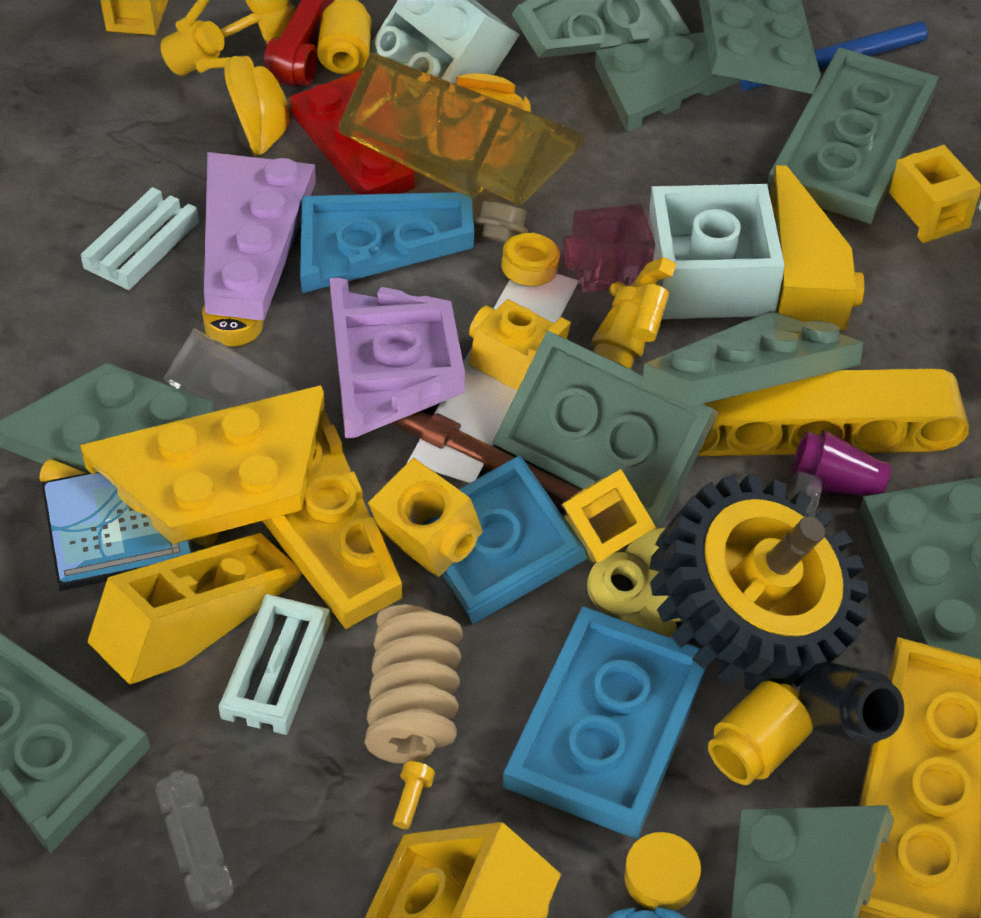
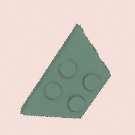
M105 363L0 420V448L44 464L48 459H53L89 473L85 468L80 445L215 412L214 404L210 400Z

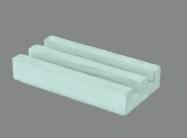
M152 187L81 253L84 269L130 290L199 223L197 207L187 204L182 209L180 208L179 199L170 195L166 200H163L161 191ZM169 219L170 221L150 240V236ZM135 252V255L124 266H122L120 269H117L130 255H132Z
M268 594L265 595L218 706L221 719L234 722L236 716L246 718L247 726L261 729L262 724L266 723L273 725L275 733L288 734L331 624L330 609ZM278 615L288 616L254 700L244 698ZM303 621H309L276 706L270 705Z

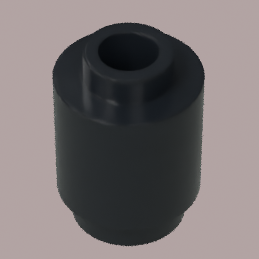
M824 663L813 668L806 675L800 687L799 700L807 709L813 724V730L861 744H873L892 736L902 723L904 716L902 694L890 679L879 672L837 663Z

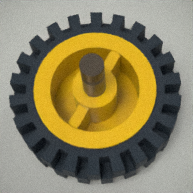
M735 475L723 477L716 486L710 482L702 487L695 496L689 499L659 535L655 543L659 548L651 556L650 569L659 571L650 581L652 596H669L657 608V611L663 623L676 618H680L683 624L671 635L678 646L681 648L692 638L702 646L692 658L695 663L704 669L716 657L722 661L717 678L731 684L744 672V689L753 690L763 681H772L790 686L794 683L796 687H799L813 668L824 663H832L847 650V647L857 639L862 631L858 626L866 620L868 607L860 604V602L869 595L868 581L853 578L864 569L860 555L842 556L841 552L852 543V540L845 530L833 536L829 535L825 527L834 517L825 508L815 517L806 512L812 500L810 496L799 491L790 501L785 500L786 483L773 479L762 490L761 476L747 475L738 484Z

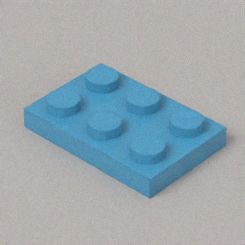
M582 606L503 772V788L638 840L709 668V664L703 669L692 660L700 648L685 644L680 648L674 639Z

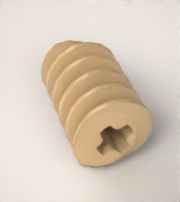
M408 604L394 605L380 610L376 618L378 625L374 638L376 652L371 668L374 677L369 689L372 701L367 711L369 727L364 743L368 751L377 758L393 764H404L407 761L420 762L432 756L435 748L445 747L453 743L457 736L455 724L450 719L454 718L458 712V702L452 694L456 693L460 686V678L454 670L458 668L461 662V653L456 646L459 645L463 637V630L460 624L451 617L434 613L420 606Z

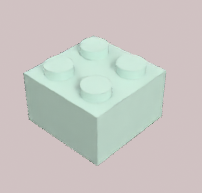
M768 185L652 186L646 232L649 261L652 262L665 257L677 264L671 277L659 280L656 285L669 291L662 319L757 317L769 311L776 312L785 265Z

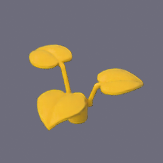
M197 0L188 14L175 23L178 31L168 35L161 41L162 57L170 70L179 76H185L195 70H198L199 73H204L209 69L224 68L229 94L254 157L262 155L284 134L288 127L290 113L284 92L274 75L263 66L254 67L250 57H218L225 45L224 38L257 22L267 44L273 37L280 38L296 11V7L289 2L290 0H245L253 13L219 29L211 21L196 20L210 2V0Z

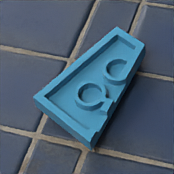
M472 192L302 196L300 268L302 293L330 286L329 278H342L351 281L474 248Z

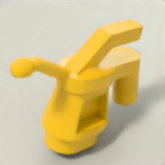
M662 257L647 263L631 286L621 282H615L609 286V293L615 297L612 303L613 307L591 340V345L594 347L593 352L631 369L633 362L639 360L642 356L645 342H652L657 337L669 297V291L656 285L659 280L671 277L677 265L676 263Z

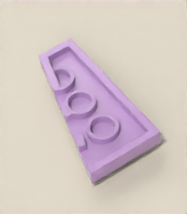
M208 152L204 269L206 314L265 320L302 221V196H311L316 183L315 164L294 162L286 158L264 159Z

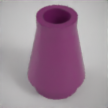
M823 430L820 435L806 431L800 441L793 461L791 479L804 483V490L869 496L885 492L891 474V464L870 456L826 430Z

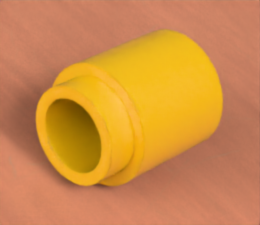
M334 0L321 15L317 56L321 64L332 72L352 74L364 68L369 60L372 20L362 3L357 0Z
M763 681L715 726L714 738L708 743V751L713 762L722 773L741 785H750L755 779H766L812 733L813 724L807 709L799 700V691L787 684Z

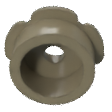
M483 201L480 217H474L473 219L475 224L483 226L481 237L504 243L512 236L528 233L529 230L524 227L527 211L502 203Z

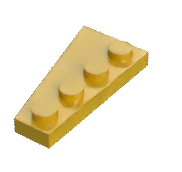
M324 410L323 417L319 418L316 431V449L312 466L308 469L306 475L307 489L302 510L263 520L262 522L342 626L347 629L402 599V582L376 521L373 517H370L364 503L362 488L355 472L350 470L335 425H331Z

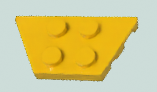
M319 385L82 444L80 448L85 468L93 475L100 472L117 487L119 498L135 512L147 515L151 519L152 527L172 544L301 511L307 489L306 475L308 469L312 466L316 449L315 436L319 418L323 417L325 410L324 391L322 386Z

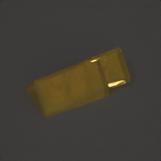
M372 52L368 57L339 124L341 134L471 199H474L484 189H487L519 206L584 144V135L555 121Z

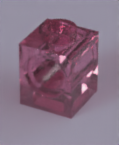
M641 204L574 211L572 234L564 236L563 255L567 270L576 271L582 293L609 290V286L615 282L631 286L647 263L653 261L655 241Z

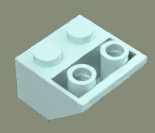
M398 0L372 40L369 57L377 64L382 63L384 70L424 102L427 94L438 84L442 83V90L456 85V76L472 73L494 75L520 34L476 0Z

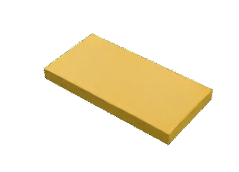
M898 637L894 645L887 678L890 679L902 694L904 716L900 727L892 736L872 744L858 806L888 805L894 822L887 843H881L873 868L876 880L868 905L862 904L858 918H981V659Z

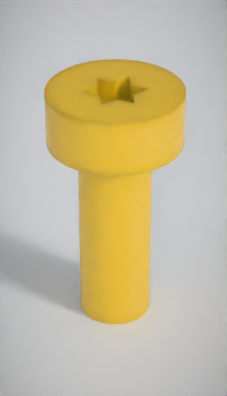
M415 761L404 763L400 777L406 783L392 822L396 827L410 829L422 789L429 788L432 785L435 771L431 767Z

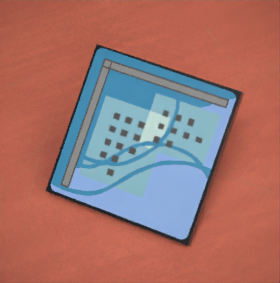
M89 472L41 482L59 591L107 582L108 577L192 553L190 540L176 544L169 542L152 527L151 519L147 515L135 512L119 498L117 487L100 472L94 475Z

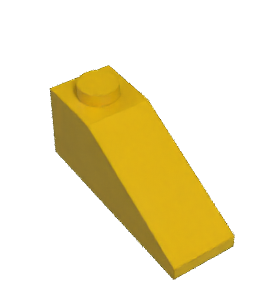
M776 165L770 200L785 265L776 313L803 322L822 321L839 326L840 331H846L852 307L860 308L863 302L864 275L862 272L854 271L852 247L788 166Z
M257 533L114 575L107 579L87 643L131 685L183 666L260 609L266 594L278 597L300 580L302 572L293 561L264 535Z

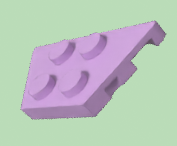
M329 278L345 438L358 437L465 393V370L451 301L429 296H411L403 291L385 287L379 289L377 292L378 298L349 292L347 279Z

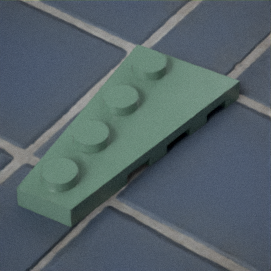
M888 805L741 810L731 918H858L862 904L868 905L876 880L873 868L881 843H887L894 822Z

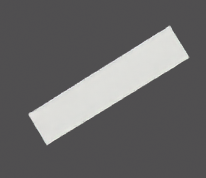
M559 274L549 283L540 286H525L509 280L493 309L496 310L507 299H510L555 323L561 317L579 280ZM470 349L463 362L465 393L441 402L435 413H440L460 423V431L494 446L492 442L518 390L469 365ZM421 438L408 460L409 462L414 457L436 473L467 483L476 480L484 463L446 445L441 449Z

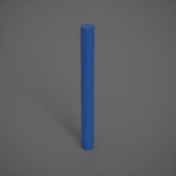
M922 21L817 49L814 52L818 68L823 70L828 68L839 47L873 56L923 42L927 39L928 32L926 25ZM739 79L744 91L766 86L765 84Z

